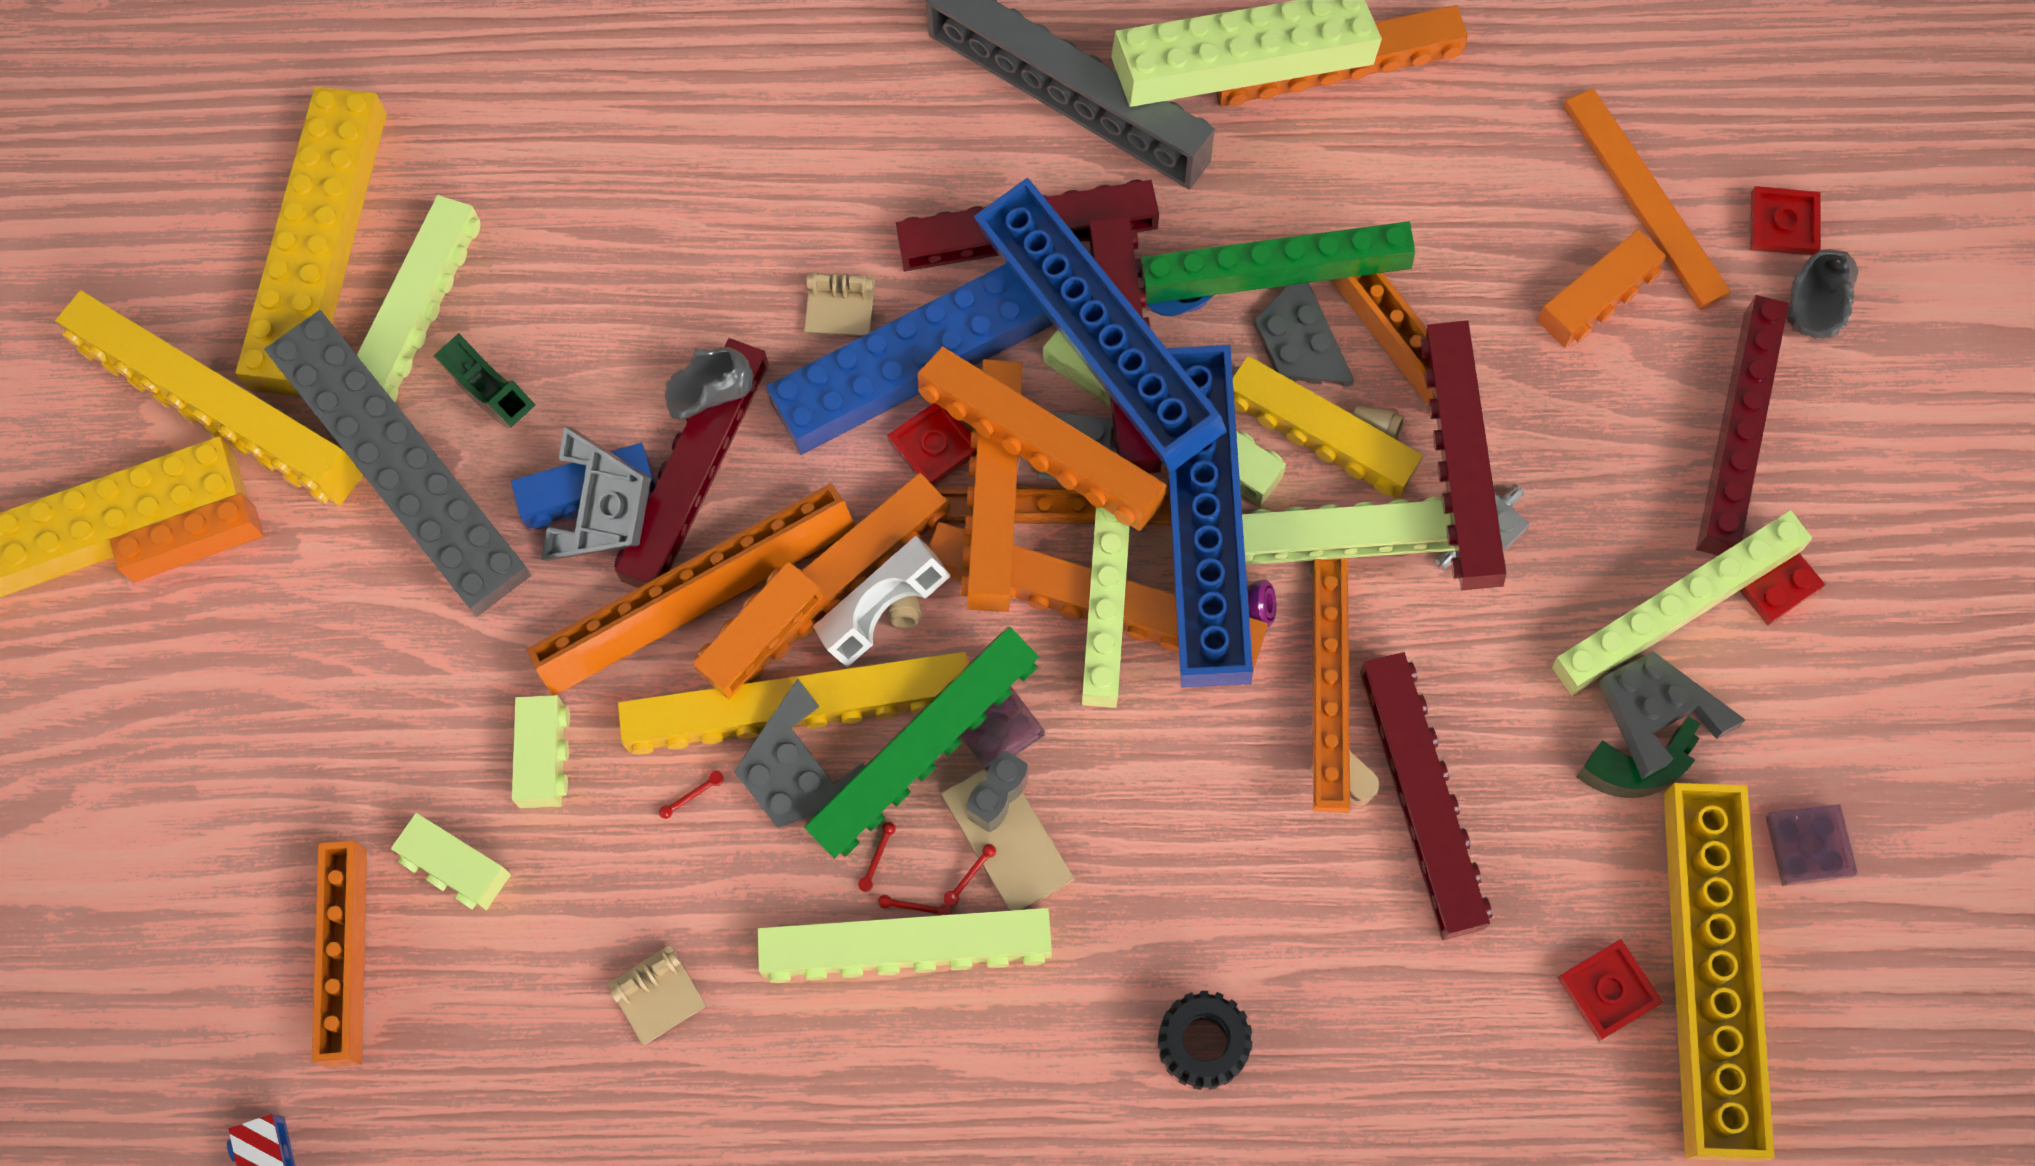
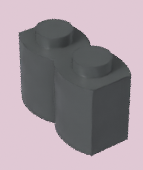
M1007 750L1000 753L988 769L987 780L981 782L972 791L968 799V819L988 832L995 830L1005 819L1009 803L1017 799L1025 789L1028 780V764Z

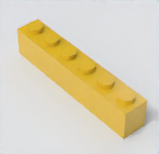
M1247 356L1233 377L1236 411L1252 415L1265 428L1280 431L1293 444L1308 447L1321 460L1328 463L1334 462L1344 468L1349 476L1369 482L1384 496H1393L1399 500L1420 466L1423 454L1250 356Z

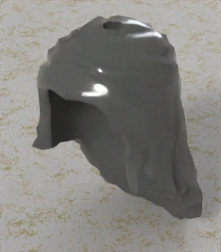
M1834 249L1821 250L1812 255L1800 273L1794 277L1795 280L1791 287V296L1793 298L1787 311V322L1791 323L1793 330L1814 339H1824L1827 337L1833 338L1839 334L1840 329L1846 327L1848 318L1852 313L1851 305L1854 303L1853 289L1859 271L1855 260L1848 252Z
M730 347L713 350L695 348L690 365L685 370L681 369L671 376V380H668L666 383L665 399L670 416L679 420L681 418H688L709 407H716L725 402H731L746 396L753 386V372L750 362L741 352Z

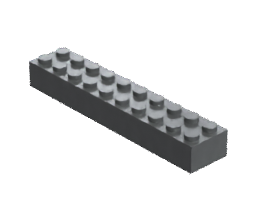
M926 0L930 37L1190 190L1210 164L1215 128L1211 127L1205 119L1194 117L1184 111L1179 104L1172 101H1161L1129 107L1117 71L1103 64L1097 56L1088 55L1079 50L1071 41L1067 39L1062 40L1050 33L1045 26L1035 24L1024 18L1018 10L1009 9L997 0Z
M321 310L311 315L264 349L476 617L532 576L524 563Z

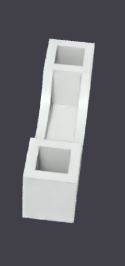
M916 535L818 621L813 628L827 651L846 667H849L873 645L875 625L881 614L892 603L907 596H919L926 599L951 575L937 555Z

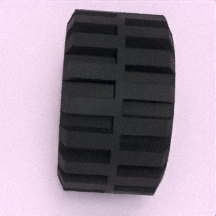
M1200 991L1199 994L1193 995V992L1186 994L1182 1000L1179 1001L1177 999L1163 1017L1158 1035L1159 1056L1161 1062L1165 1063L1167 1067L1166 1071L1171 1076H1176L1179 1079L1178 1082L1184 1086L1189 1084L1193 1086V1089L1198 1090L1202 1088H1209V1090L1217 1089L1218 1086L1226 1085L1235 1076H1238L1249 1058L1253 1043L1251 1041V1025L1247 1024V1015L1244 1010L1240 1012L1237 1008L1238 1004L1232 999L1230 1001L1224 999V994L1216 992L1215 995L1208 994V991ZM1197 1020H1208L1217 1024L1223 1030L1227 1043L1224 1053L1214 1061H1200L1193 1058L1186 1051L1183 1045V1033L1190 1023Z

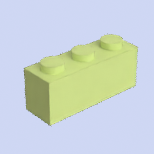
M558 695L515 697L512 801L519 808L561 807L562 796L568 793V778L566 774H563V761H568L569 745L568 741L564 740V727H569L570 711Z
M415 813L391 847L394 852L400 855V858L397 860L399 864L413 873L418 868L429 874L426 881L443 892L447 886L458 892L455 899L472 910L477 904L487 911L511 876L504 867L418 813Z

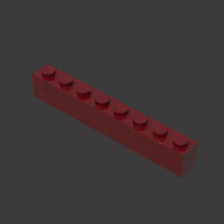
M1135 179L1126 184L1115 186L1100 185L1095 189L1085 191L1070 190L1061 195L1049 197L1043 195L1080 242L1089 241L1090 220L1129 217L1131 230L1136 229L1137 233L1158 229L1159 210L1152 179L1145 181ZM974 206L965 211L953 213L944 211L937 213L935 216L923 218L909 217L903 221L896 222L904 272L1000 256L985 238L974 218L976 214L986 207Z
M1129 217L1090 220L1089 243L1091 256L1150 327L1149 317L1143 318L1142 308H1146L1145 288H1139L1138 278H1142L1141 258L1135 259L1134 249H1138L1137 230H1131ZM1110 397L1117 454L1147 473L1161 472V460Z
M1755 295L1744 312L1696 546L1698 551L1719 556L1743 539L1789 306L1788 302Z
M1469 320L1428 324L1426 338H1420V349L1422 358H1428L1429 368L1424 370L1426 389L1432 388L1434 398L1429 399L1430 419H1437L1438 430H1433V442L1435 451L1441 450L1442 461H1438L1437 467L1439 482H1445L1447 493H1442L1444 514H1450L1451 525L1446 527L1448 546H1455L1456 558H1451L1453 579H1459L1461 591L1504 587L1507 573Z
M728 338L724 348L730 347L741 352L750 362L753 372V386L749 393L740 399L725 402L716 407H709L698 414L686 418L687 424L683 432H678L672 444L673 452L669 460L664 461L659 469V481L654 491L650 490L648 493L639 546L628 547L625 550L621 549L616 556L614 567L621 582L639 588L671 570L769 366L764 350Z
M1405 652L1364 661L1360 675L1441 938L1446 940L1485 930L1490 924L1489 919L1492 918L1491 905L1487 897L1482 898L1478 886L1481 883L1480 870L1476 862L1471 863L1467 849H1470L1468 833L1465 828L1460 829L1456 816L1460 814L1459 804L1456 796L1449 794L1446 781H1449L1447 766L1443 760L1439 761L1435 749L1438 748V738L1434 728L1428 727L1425 715L1428 714L1427 703L1423 694L1418 695L1414 683L1417 682L1416 668L1412 661H1407Z

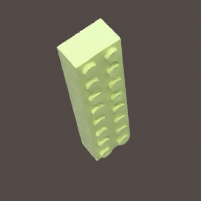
M1296 0L1116 30L1111 58L1129 107L1374 65L1382 38L1365 0Z

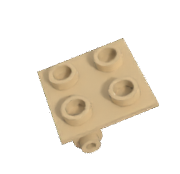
M818 272L808 275L807 288H809L804 333L864 336L870 333L876 277L867 275H838V273L819 274Z
M671 945L608 983L612 997L616 1003H619L643 1046L706 1007Z

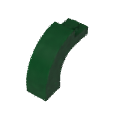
M460 333L433 355L456 380L455 382L484 411L507 428L514 426L536 406L513 380L508 381L497 373Z
M1688 716L1679 725L1665 747L1673 757V760L1666 767L1644 779L1641 778L1632 757L1625 755L1603 740L1594 749L1577 775V778L1600 792L1616 797L1638 798L1658 793L1672 785L1694 763L1695 759L1688 755L1699 740L1695 732L1701 723Z

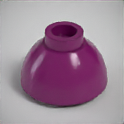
M1263 579L1247 586L1249 617L1268 623V628L1275 620L1277 602L1272 584L1267 579Z

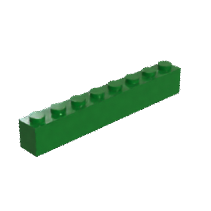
M1410 221L1144 256L1142 257V273L1146 303L1152 304L1412 269L1415 246Z
M1007 626L804 825V828L834 859L840 853L846 857L860 843L856 837L865 828L870 832L875 829L885 818L882 812L891 803L898 806L911 793L907 787L916 778L922 782L934 771L937 766L933 761L942 753L946 756L950 755L962 743L958 737L967 728L974 731L987 718L984 711L993 703L997 706L1001 705L1013 692L1009 687L1018 678L1025 681L1038 668L1034 663L1039 658L1037 653L1010 626Z

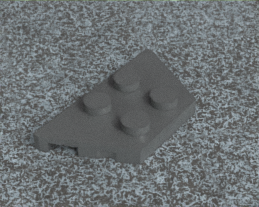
M1310 284L1288 285L1260 313L1254 322V326L1274 370L1294 382L1302 380L1310 384H1322V381L1342 383L1344 387L1352 386L1353 376Z

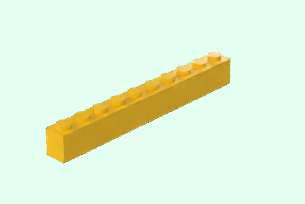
M966 652L747 683L743 684L729 700L717 689L713 688L618 702L621 742L628 752L632 751L633 754L642 755L654 751L653 748L667 746L668 749H683L688 747V743L702 741L703 744H717L726 737L737 736L738 739L755 738L762 731L797 678L818 703L819 707L794 727L807 726L808 729H820L826 727L828 722L841 721L843 724H854L861 722L863 717L876 716L878 719H888L897 716V712L910 710L911 713L918 714L968 665Z

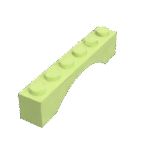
M1096 507L1082 705L1116 708L1119 691L1130 526L1120 523L1115 515L1102 507Z

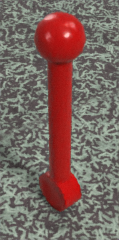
M719 771L712 772L709 780L670 806H662L659 810L660 817L663 819L670 818L673 811L709 787L720 786L724 781L722 773Z
M892 822L883 824V835L866 876L859 880L858 885L863 892H869L873 888L872 877L889 836L896 831V826Z
M986 844L982 849L983 854L956 888L945 893L944 902L950 906L958 904L959 894L985 861L996 854L994 845Z
M882 895L878 899V905L883 909L892 906L934 913L939 916L952 915V908L948 904L936 907L894 900L888 895Z

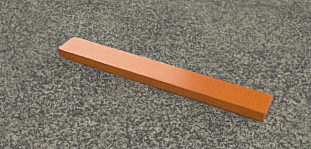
M1594 88L1567 99L1564 103V108L1658 248L1667 255L1665 257L1698 308L1702 310L1727 298L1732 291Z
M936 488L947 500L949 513H946L947 518L943 523H965L966 515H973V506H967L968 488ZM1016 488L1014 524H1095L1096 507L1075 490H1068L1066 488ZM1169 489L1165 490L1164 503L1147 524L1171 525Z
M1348 558L1315 559L1312 561L1313 812L1349 813Z

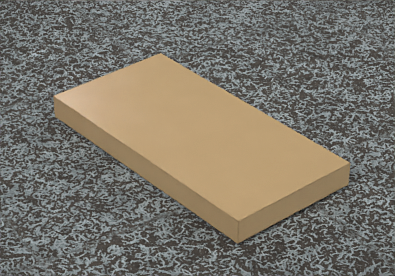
M988 766L941 793V796L978 859L983 854L982 849L986 844L995 846L996 854L988 858L982 866L1009 911L1026 910L1075 881V878L1023 792L1017 799L1009 803L1005 819L992 832L986 831L968 819V799L972 791L981 782L987 780V772L990 767Z

